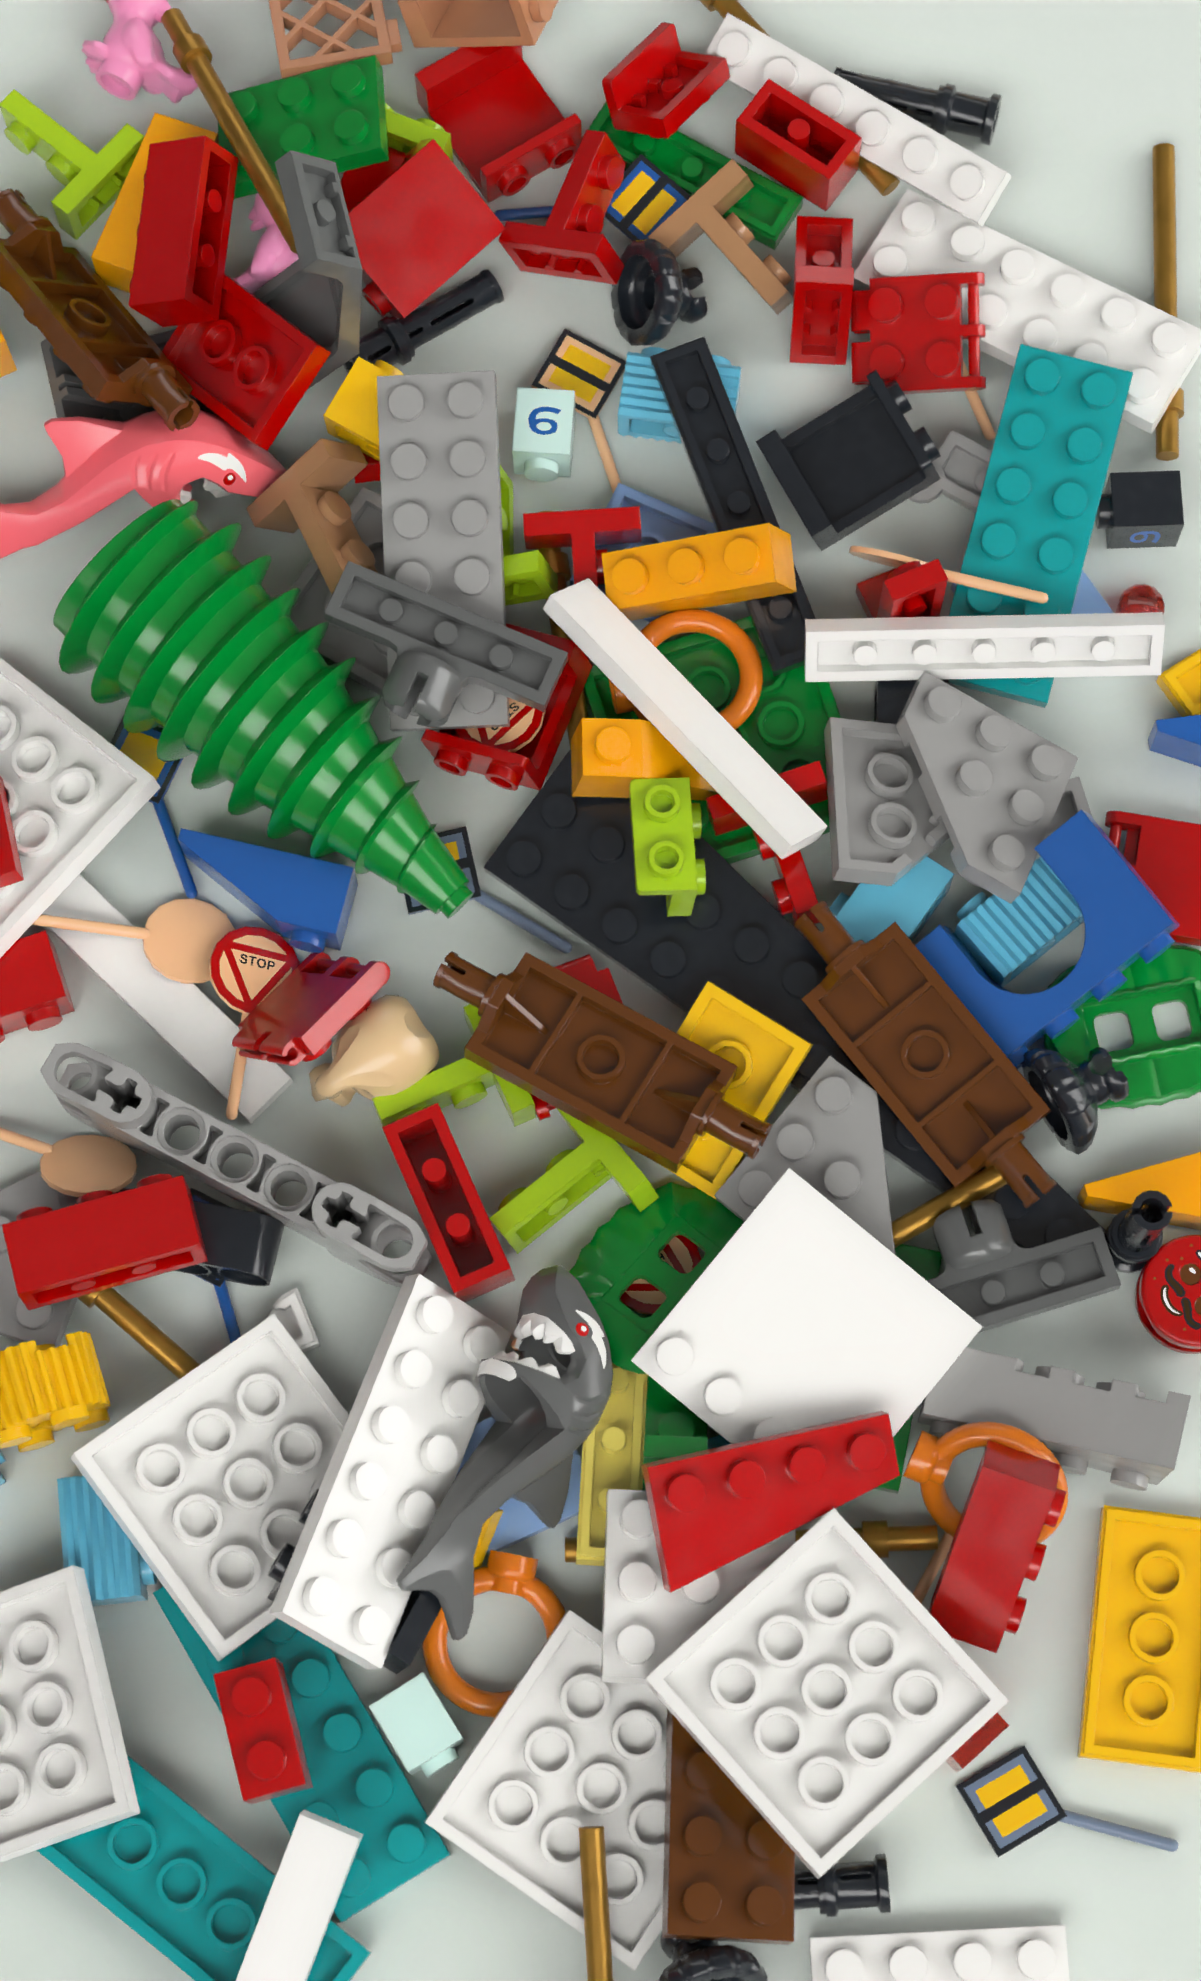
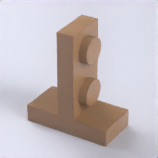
M732 158L656 228L648 238L661 242L677 258L699 236L705 233L778 315L793 302V297L785 288L793 279L771 254L763 261L759 259L748 246L755 239L754 235L733 212L726 219L722 217L724 213L754 187L748 175Z
M320 438L255 499L246 510L255 527L287 533H294L300 529L331 594H333L348 561L374 572H377L374 566L375 558L373 553L362 542L351 520L352 514L349 505L338 493L368 463L359 446Z

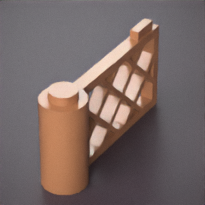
M268 0L282 79L372 55L377 57L381 65L393 64L392 53L402 51L397 18L385 19L382 0H365L356 11L339 3V0H304L313 5V7L301 20L283 11L292 0ZM326 13L345 22L333 36L314 28ZM358 29L378 40L377 46L354 49L345 43ZM303 38L321 47L314 56L290 60L289 53Z

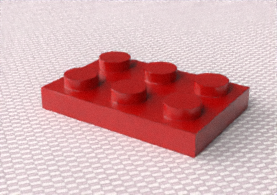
M225 273L219 319L217 321L178 325L162 350L193 388L190 394L252 443L267 451L331 354L330 351Z

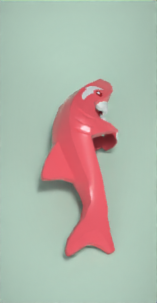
M156 410L140 414L124 422L81 416L51 418L44 423V427L62 455L65 475L55 486L31 502L0 503V559L20 549L36 546L84 522L134 489L152 507L171 499H178L183 504L194 501V499H191L193 487L189 483L200 478H205L203 483L204 489L210 490L216 498L232 494L259 497L286 469L270 452L252 443L221 417L200 410L198 418L190 427L180 430L175 428L174 431H171L166 426Z

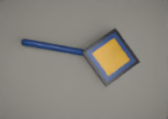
M122 718L110 743L150 773L161 788L149 799V802L153 803L186 896L194 899L197 897L198 892L163 799L183 758L169 762H163L158 759L156 752L157 744L163 728L157 726L148 731L130 733L124 728Z

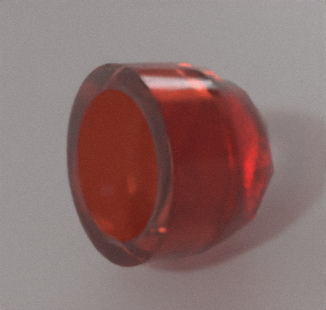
M1145 583L1136 584L1122 593L1117 604L1116 613L1162 612L1164 614V600L1155 587ZM1128 600L1152 602L1154 606L1147 604L1128 605Z

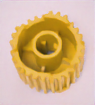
M78 1331L66 1334L65 1338L68 1346L66 1344L56 1348L54 1344L36 1346V1342L33 1340L21 1342L16 1346H9L5 1350H0V1449L16 1445L19 1452L40 1449L55 1442L53 1431H60L63 1428L74 1426L75 1432H84L104 1426L111 1421L108 1413V1407L111 1406L90 1333Z

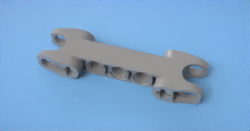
M79 1043L55 1044L40 1069L47 1085L57 1096L62 1107L74 1118L130 1148L141 1149L261 1214L281 1221L284 1226L324 1246L336 1258L387 1284L401 1287L405 1276L414 1274L424 1276L433 1260L427 1248V1239L420 1226L406 1214L353 1185L343 1182L338 1183L159 1089L148 1083L146 1078L137 1071ZM70 1057H80L89 1062L68 1064L58 1082L57 1070L64 1060ZM82 1077H91L84 1087L78 1090H70L76 1080ZM191 1125L200 1130V1136L194 1146L186 1150H177L170 1146L171 1136L176 1129ZM244 1153L253 1158L250 1171L240 1178H230L222 1173L224 1162L234 1154ZM289 1181L303 1183L307 1187V1191L300 1203L286 1207L279 1205L275 1201L276 1192L282 1184ZM351 1217H354L356 1225L349 1222ZM336 1221H339L337 1227H334ZM403 1240L412 1246L409 1252L400 1258H389L383 1255L384 1249L394 1241ZM409 1271V1272H407V1273H405V1274H395V1273H392V1272Z

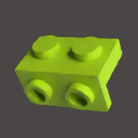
M690 778L633 779L629 786L636 892L641 896L666 895L667 917L691 916L696 895L705 894L706 871L704 859L695 858L694 839L701 838L702 819L700 804L691 803Z

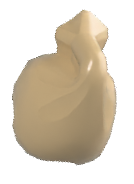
M385 995L373 1001L360 1015L348 1021L337 1032L332 1044V1063H324L314 1067L309 1073L312 1096L315 1102L329 1099L344 1107L351 1102L356 1092L373 1101L372 1098L377 1096L395 1095L414 1085L426 1074L433 1072L440 1057L438 1045L406 998L399 995Z

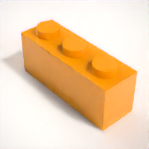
M155 112L91 256L96 273L107 286L130 293L129 286L134 267L137 227L140 221L144 174L147 168L149 145L203 135L219 144L218 133Z
M770 523L601 553L606 596L631 621L662 616L677 610L702 609L797 592L791 536Z

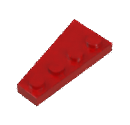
M878 1411L641 1464L664 1589L671 1593L826 1514L833 1508H837L900 1476L889 1413Z

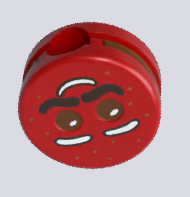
M1201 1235L1181 1236L1162 1245L1157 1254L1148 1260L1141 1270L1135 1288L1137 1313L1147 1332L1163 1346L1186 1354H1201Z

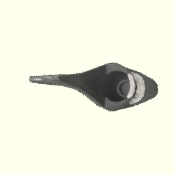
M562 1265L541 1269L530 1278L522 1290L517 1327L514 1331V1335L517 1337L515 1348L521 1351L520 1356L515 1352L506 1354L504 1351H501L491 1358L481 1360L477 1378L480 1380L481 1390L487 1407L496 1422L458 1473L436 1511L429 1531L413 1557L396 1579L398 1587L402 1591H427L438 1598L453 1640H461L467 1634L471 1622L474 1605V1554L483 1524L507 1500L513 1498L524 1502L547 1527L555 1528L561 1520L568 1494L573 1452L588 1438L596 1427L611 1395L613 1379L609 1341L601 1319L579 1281Z

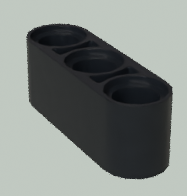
M122 1189V1190H120L119 1192L126 1191V1190H130V1189ZM193 1201L208 1261L174 1271L252 1286L270 1285L284 1224L264 1214Z

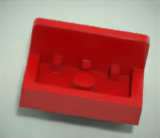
M662 22L602 80L613 127L617 130L649 135L652 138L668 139L730 78L726 58L681 51L675 25Z

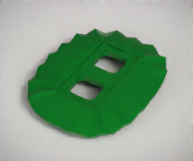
M1172 945L1148 964L1140 957L1122 972L1127 981L1118 990L1101 1002H1098L1094 996L1090 997L1074 1010L1080 1019L1057 1038L1051 1040L1047 1034L1043 1035L1046 1049L1059 1052L1077 1065L1083 1060H1088L1089 1051L1099 1047L1094 1019L1099 1016L1122 1013L1128 1019L1133 1045L1126 1049L1110 1051L1108 1053L1111 1056L1112 1066L1115 1071H1122L1127 1077L1129 1095L1116 1103L1109 1099L1107 1102L1098 1105V1108L1124 1107L1134 1109L1146 1105L1161 1106L1173 1100L1190 1098L1201 1092V951L1183 945ZM1076 964L1063 971L1047 989L1064 980ZM1180 1002L1186 1008L1191 1034L1187 1037L1167 1041L1160 1039L1157 1035L1152 1008L1157 1005Z
M669 1182L654 1189L659 1198L642 1212L632 1202L618 1208L609 1222L598 1227L592 1241L581 1249L575 1265L569 1270V1273L579 1281L601 1319L609 1341L612 1363L624 1370L646 1374L631 1361L632 1358L744 1223L720 1202L698 1188H686ZM678 1235L685 1236L705 1252L702 1260L687 1274L679 1273L659 1257L664 1247ZM637 1279H645L666 1296V1300L648 1318L640 1317L620 1301L622 1294Z

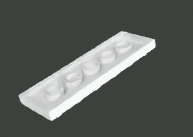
M908 188L854 272L853 289L857 291L870 290L869 278L962 272L985 273V285L979 287L980 324L985 325V337L980 338V351L1014 367L1020 344L1133 372L1121 420L1150 434L1153 433L1167 410L1169 403L1201 353L1200 328L985 225L981 226L960 213ZM962 288V324H968V288ZM963 339V342L968 344V339Z
M421 1274L405 1276L269 1611V1614L367 1670L382 1669L411 1591H402L398 1587L396 1579L413 1557L429 1531L436 1511L453 1484L484 1406L485 1399L481 1390L480 1380L477 1378L481 1360L491 1358L497 1353L505 1351L511 1336L510 1331Z

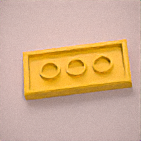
M1107 1505L1101 1507L1077 1757L1201 1774V1518Z

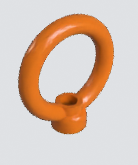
M685 609L664 614L651 621L640 631L656 648L672 636L692 632L712 636L725 644L736 658L740 680L735 697L719 714L735 730L751 715L761 695L763 669L754 643L736 623L715 612ZM608 678L616 714L634 711L640 720L649 721Z
M997 1422L964 1424L946 1432L940 1438L922 1430L903 1476L920 1483L922 1498L929 1514L947 1534L954 1537L961 1513L950 1501L944 1481L956 1456L972 1448L986 1447L988 1440L1060 1465L1049 1448L1033 1435L1014 1426ZM1061 1465L1056 1488L1066 1491L1065 1501L1055 1528L1044 1524L1038 1543H1042L1053 1534L1064 1518L1067 1509L1068 1487Z
M490 1550L487 1566L474 1569V1596L489 1591H497L524 1598L537 1610L542 1618L548 1639L566 1611L554 1591L536 1577L539 1559ZM441 1608L422 1643L423 1657L429 1675L439 1691L459 1708L479 1716L495 1718L513 1690L504 1692L484 1691L470 1685L457 1673L448 1653L447 1636L449 1629Z

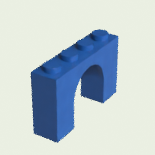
M1082 809L1034 847L1077 901L1085 923V942L1082 954L1074 969L1064 980L1042 992L1031 994L1011 992L992 980L953 930L943 925L936 927L915 945L1017 1069L1022 1067L1024 1054L1029 1051L1028 1047L1044 1034H1047L1053 1040L1073 1026L1080 1019L1074 1010L1090 997L1094 996L1098 1002H1101L1118 990L1127 981L1122 972L1141 957L1148 964L1171 947L1175 940L1170 936V933L1180 926L1092 816Z

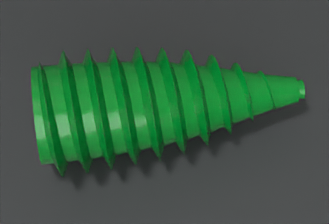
M178 499L162 502L146 511L120 531L75 578L56 608L53 624L65 636L59 652L61 670L67 674H79L97 668L91 684V697L94 702L106 704L130 697L123 717L124 728L128 732L140 733L160 725L164 727L157 744L156 752L158 759L163 762H169L184 758L193 753L197 755L198 758L191 778L194 788L199 790L207 789L227 780L233 783L234 786L228 802V812L231 815H243L265 806L272 810L267 828L269 838L279 839L302 830L313 836L310 847L312 858H321L336 851L356 862L355 872L357 874L372 872L396 886L399 893L408 894L434 914L442 912L448 919L455 915L470 900L474 893L467 887L469 883L468 878L434 830L437 824H430L413 794L420 780L406 783L392 758L403 736L384 741L378 739L369 720L381 699V695L353 702L344 684L355 664L356 657L329 666L322 658L318 649L329 623L323 622L300 631L291 620L290 616L301 590L294 588L271 598L261 585L270 566L271 556L265 555L242 565L232 554L241 533V524H230L211 533L195 516L198 510V502L195 500L185 504Z

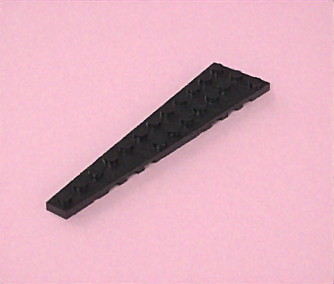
M570 749L484 865L485 872L687 1014L709 981L813 1044L789 1084L798 1092L802 1090L829 1056L874 1089L802 1001V998L819 985L828 975L825 971L828 964L810 942L702 837L694 839L695 858L704 859L706 889L704 895H696L691 916L667 917L666 895H638L635 885L630 798L572 797ZM878 1094L884 1152L942 1193L952 1188L953 1184ZM985 1166L982 1167V1168H981L979 1171H977L976 1173L980 1172L981 1170L985 1169L986 1167H985ZM1029 1176L1025 1177V1181L1040 1199L1027 1209L1022 1205L1023 1202L1008 1184L980 1199H993L1000 1203L1013 1240L1020 1248H1033L1101 1226L1058 1183L1047 1194H1043ZM969 1205L965 1209L970 1211L972 1210V1206Z

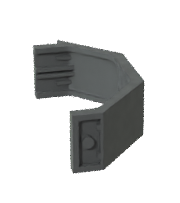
M290 150L278 159L275 165L299 259L253 294L331 352L309 386L311 388L359 354L362 266L336 163ZM176 329L149 336L162 351ZM45 339L40 343L57 418L81 416L124 422L140 414L155 411L153 407L144 406L140 403L120 401L103 403L92 398L84 391L82 381L68 364L54 354L53 346ZM192 394L189 395L199 405L200 410L217 415Z

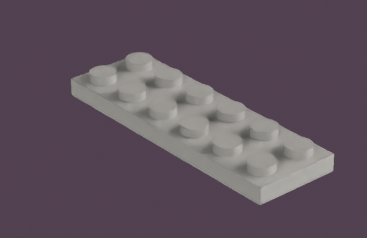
M495 371L377 376L384 576L506 626L497 381ZM387 647L388 675L397 658V653L390 647ZM468 684L461 689L447 722L438 728L416 724L420 715L415 713V707L421 692L407 719H403L389 709L390 730L392 732L423 731L425 729L510 727L509 697L476 684Z

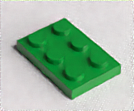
M375 55L228 93L279 184L280 181L275 162L290 150L333 161L336 163L338 173L389 160L383 68ZM218 122L219 145L238 158ZM240 160L238 161L234 199L258 193Z

